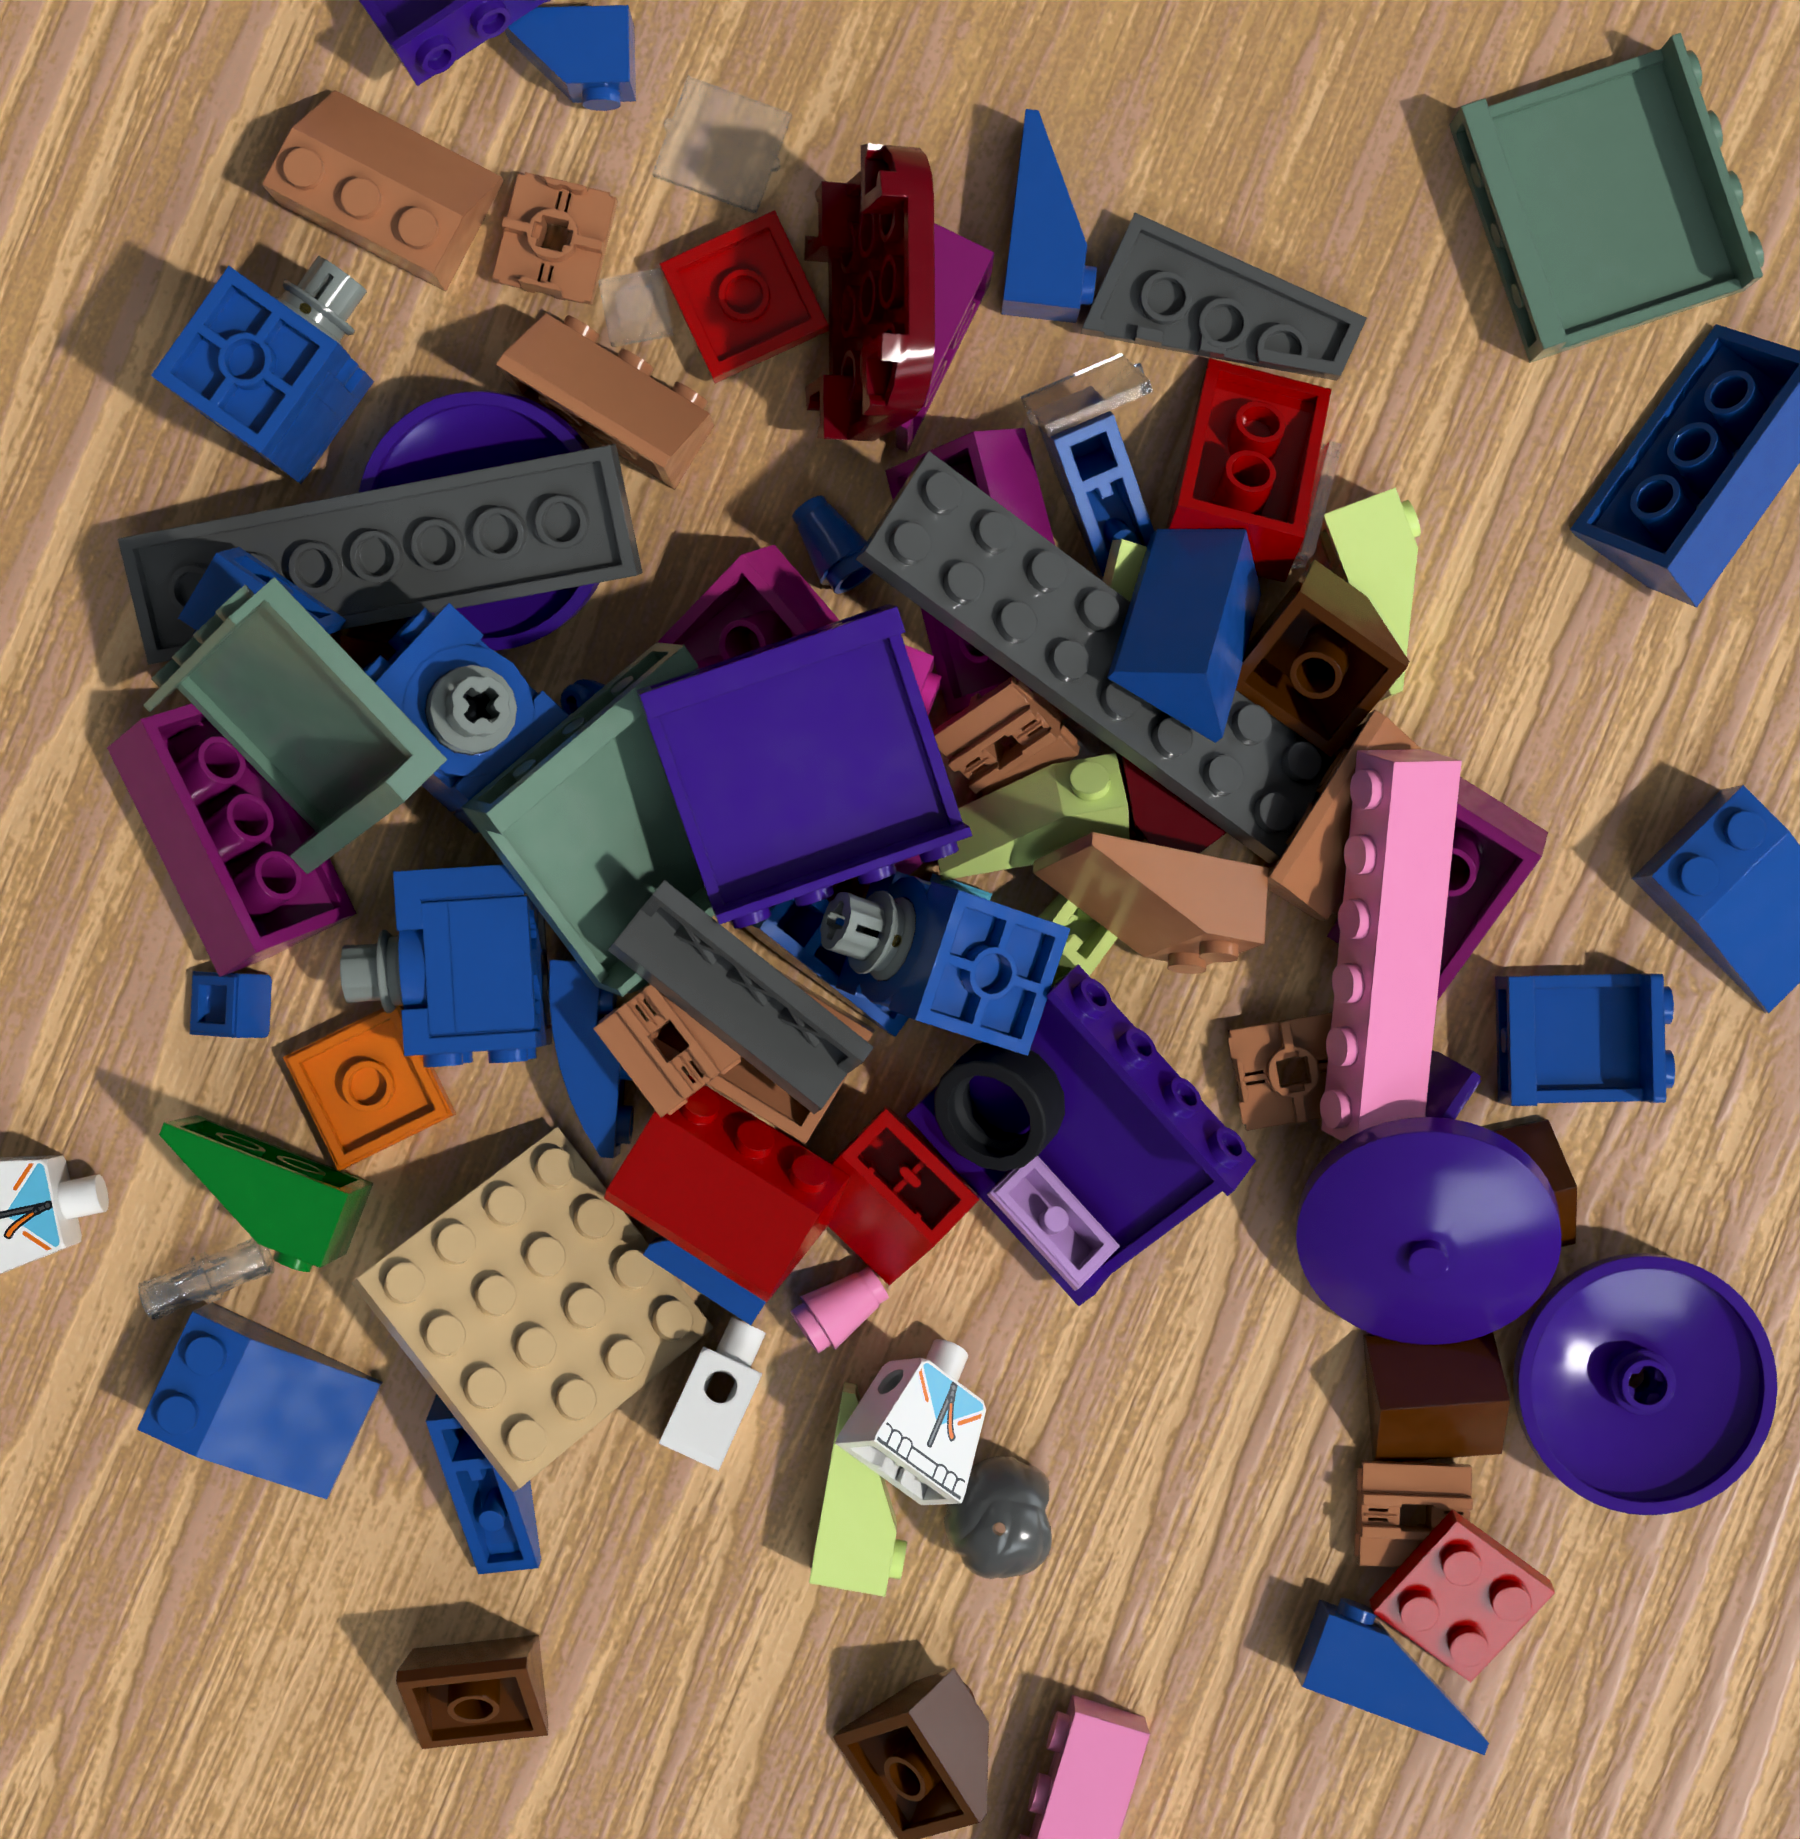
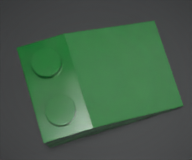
M198 1115L163 1123L159 1134L161 1138L259 1245L275 1250L274 1261L294 1270L310 1272L313 1265L321 1268L347 1253L372 1189V1182L343 1171H338L336 1168Z

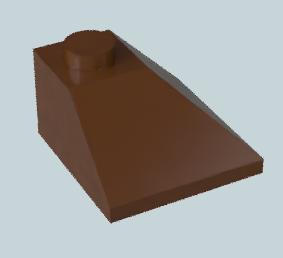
M955 1668L916 1680L840 1729L833 1736L898 1839L926 1838L980 1823L987 1815L989 1721L976 1703L971 1689L962 1681Z

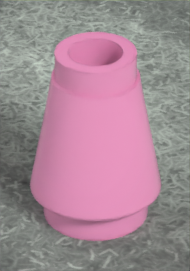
M867 1266L858 1273L855 1272L800 1296L802 1303L790 1312L806 1339L819 1354L829 1346L836 1350L889 1296L877 1276Z

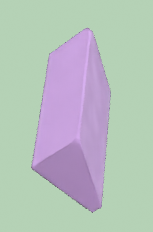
M1038 1156L1024 1167L1008 1170L987 1194L1074 1291L1078 1290L1120 1247Z

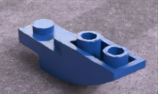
M550 960L549 1002L551 1024L563 1080L579 1121L601 1158H615L620 1154L621 1144H631L634 1107L623 1105L625 1080L632 1079L593 1028L600 1024L599 1021L604 1017V1014H609L616 1008L617 995L597 988L576 960Z

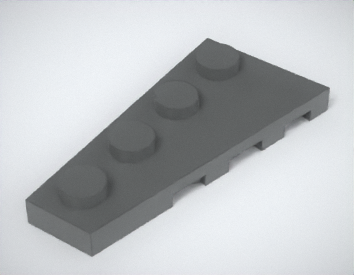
M1134 213L1080 334L1337 381L1345 368L1367 317L1140 214Z

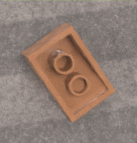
M1096 832L1085 835L1034 861L1033 873L1144 958L1168 962L1167 969L1172 972L1182 974L1206 972V966L1209 964L1237 961L1239 953L1265 944L1269 871L1267 867Z

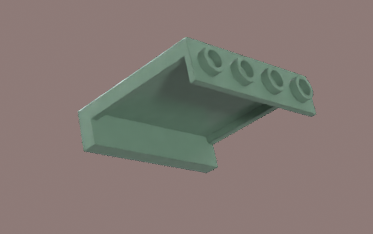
M1681 33L1672 35L1659 50L1488 106L1486 98L1463 105L1449 124L1529 363L1743 292L1763 277L1761 268L1764 264V253L1761 242L1755 232H1748L1741 211L1743 205L1741 183L1733 171L1727 170L1720 150L1723 143V133L1719 119L1713 111H1707L1700 91L1702 85L1701 66L1696 54L1692 50H1686Z
M274 577L256 594L244 585L215 612L216 614L193 634L194 637L172 656V660L151 678L159 689L143 706L151 712L178 688L315 830L290 855L306 874H309L404 803L448 759Z
M659 642L653 644L461 807L597 988L622 997L627 993L640 990L648 982L609 952L608 949L664 880L710 917L714 916L636 691L695 670L698 664L685 645Z

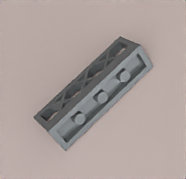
M665 880L608 949L609 952L813 1114L824 1107L846 1075L862 1064L874 1048Z

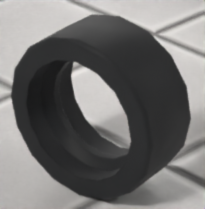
M986 1042L975 1044L964 1053L940 1078L934 1094L935 1118L944 1138L962 1157L982 1168L998 1171H1008L1024 1167L1037 1157L1058 1133L1065 1116L1063 1089L1054 1070L1039 1054L1030 1050L1027 1056ZM974 1076L995 1078L1010 1086L1024 1102L1030 1116V1130L1023 1134L1004 1132L988 1123L974 1105L970 1096L969 1081Z

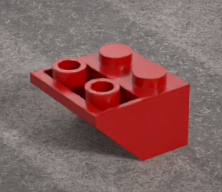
M888 1105L830 1162V1164L850 1175V1178L828 1227L888 1285H891L930 1251L980 1200L977 1193Z

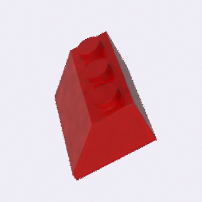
M688 1075L690 1079L693 1081V1083H695L696 1081L693 1079V1077ZM705 1085L687 1098L688 1102L673 1114L669 1115L667 1113L661 1118L656 1111L653 1113L608 1186L604 1199L767 1303L830 1224L850 1175Z

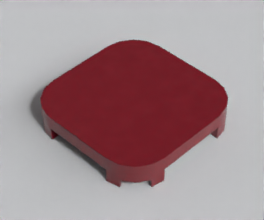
M868 143L861 145V171L847 183L821 181L815 191V198L818 202V236L805 235L804 261L828 262L829 375L823 374L805 387L807 410L820 411V426H818L817 431L818 439L875 441L908 422L923 407L933 371L935 351L934 191L928 157L921 148Z

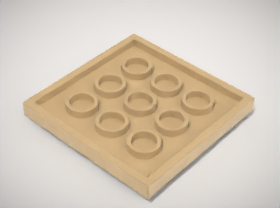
M558 1126L352 1282L358 1293L512 1492L524 1486L713 1329V1326L676 1278L643 1256L649 1246L648 1242L624 1211L604 1199L606 1188Z

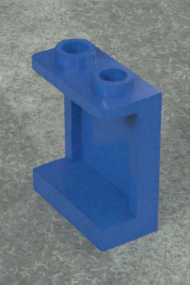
M1663 974L1495 976L1498 1103L1509 1106H1537V1103L1666 1102V1088H1672L1675 1082L1674 1056L1671 1050H1665V1024H1671L1674 1000L1671 988L1664 986Z

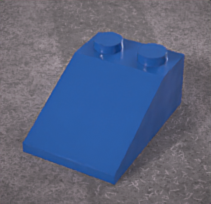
M1744 785L1721 789L1632 879L1765 1013H1770L1800 983V845L1790 831Z
M210 1302L192 1311L137 1430L197 1458L328 1499L383 1382Z

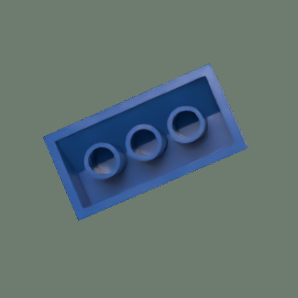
M1715 324L1570 528L1572 533L1648 588L1697 608L1800 463V351Z

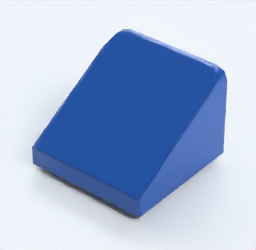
M193 971L190 1035L231 1038L267 1037L270 1031L271 976L266 974L229 973L219 977L217 972Z

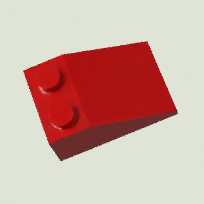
M1209 358L1175 487L1166 529H1246L1257 576L1285 582L1305 535L1332 389Z

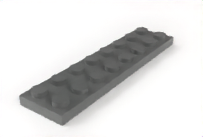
M616 444L118 539L148 665L172 660V656L194 637L193 632L195 629L178 619L215 554L236 547H241L345 618L346 622L341 630L412 617L413 615L416 616L424 607L431 613H435L448 603L457 609L627 578L643 573Z
M930 451L918 461L856 558L857 561L1267 863L1271 864L1281 858L1288 846L1286 844L1287 839L1303 817L1308 803H1312L1318 793L1316 789L1336 756H1328L1270 715L1263 707L1256 705L1236 690L1224 735L1215 743L1108 679V673L1130 601Z

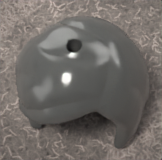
M996 1456L984 1459L972 1466L962 1503L946 1504L944 1526L948 1541L955 1553L961 1556L965 1567L973 1574L986 1579L1021 1576L1035 1570L1049 1555L1052 1545V1534L1045 1509L1049 1501L1050 1481L1041 1470L1034 1466L1026 1465L1011 1456ZM999 1522L1005 1525L1006 1530L1004 1533L996 1531V1523Z

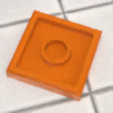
M397 1005L395 1010L388 1014L382 1008L283 1057L338 1171L344 1170L456 1115L434 1067H423V1055L404 1056L401 1013L404 1007L402 1005Z

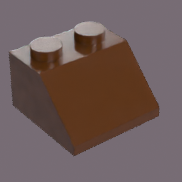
M1314 559L1249 641L1236 691L1256 705L1263 707L1270 715L1332 757L1406 670L1410 661L1368 597Z

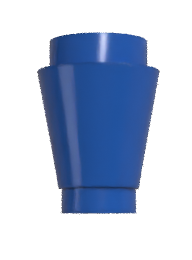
M824 496L813 497L794 511L792 518L798 526V531L822 585H830L836 594H841L860 585L873 574L871 570L856 560L867 541L832 505L828 504Z

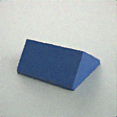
M1157 529L1150 535L1107 677L1215 743L1224 735L1261 597V589L1246 529Z

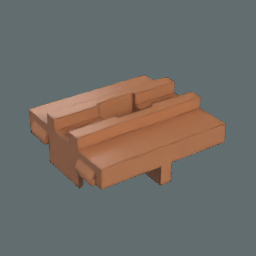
M525 172V175L517 174L507 218H503L502 222L504 231L492 279L499 284L523 288L527 292H539L564 301L569 300L593 305L618 203L617 198L610 196V192L590 187L587 190V187L584 185L527 172ZM557 225L568 229L566 245L563 244L562 252L543 248L548 226Z
M1011 676L984 696H981L979 693L971 697L968 707L933 730L939 750L949 759L948 766L954 772L959 770L970 781L969 788L975 794L981 792L984 796L1051 764L1070 761L1078 756L1080 746L1077 744L1078 739L1064 725L1061 726L1063 717L1045 698L1034 690L1032 692L1026 684L1017 680L1014 676ZM1005 735L1007 737L1012 735L1019 743L1015 746L1009 744L1004 747L999 739Z
M651 984L620 1008H615L599 1021L600 1024L593 1028L661 1118L667 1113L669 1115L673 1114L688 1102L687 1098L720 1073L724 1075L742 1061L740 1059L742 1056ZM645 999H646L647 1002L650 1004V1006L654 1009V1011L657 1013V1015H654V1013L651 1011V1009H650V1008L648 1007V1005L645 1003V1001H644ZM637 1005L640 1007V1009L643 1011V1013L646 1015L649 1021H647L644 1018V1016L640 1013V1011L636 1007ZM670 1021L689 1044L687 1049L671 1061L663 1055L655 1041L651 1038L654 1033ZM691 1061L694 1062V1064L703 1074V1077H701V1075L698 1073L695 1067L691 1064ZM683 1067H685L686 1070L690 1073V1075H691V1076L693 1077V1079L696 1081L695 1083H693V1081L690 1079V1077H689V1076L687 1075V1073L684 1071Z
M1332 1012L1228 1030L1229 1038L1227 1039L1236 1074L1241 1120L1246 1131L1291 1123H1304L1308 1120L1322 1118L1320 1102L1325 1092L1327 1071L1320 1072V1070L1327 1069L1328 1061L1318 1063V1060L1328 1059L1326 1039L1331 1030ZM1295 1057L1304 1058L1307 1075L1306 1081L1280 1085L1276 1061ZM1262 1071L1261 1073L1245 1075L1248 1072ZM1263 1080V1082L1246 1085L1247 1082Z
M1361 1460V1466L1357 1467L1356 1488L1357 1532H1355L1354 1555L1357 1556V1563L1359 1566L1400 1567L1452 1509L1470 1521V1511L1473 1510V1498L1471 1497L1472 1467L1469 1464L1423 1463L1418 1460L1407 1462ZM1402 1504L1426 1505L1425 1524L1405 1526L1400 1523V1507H1402Z

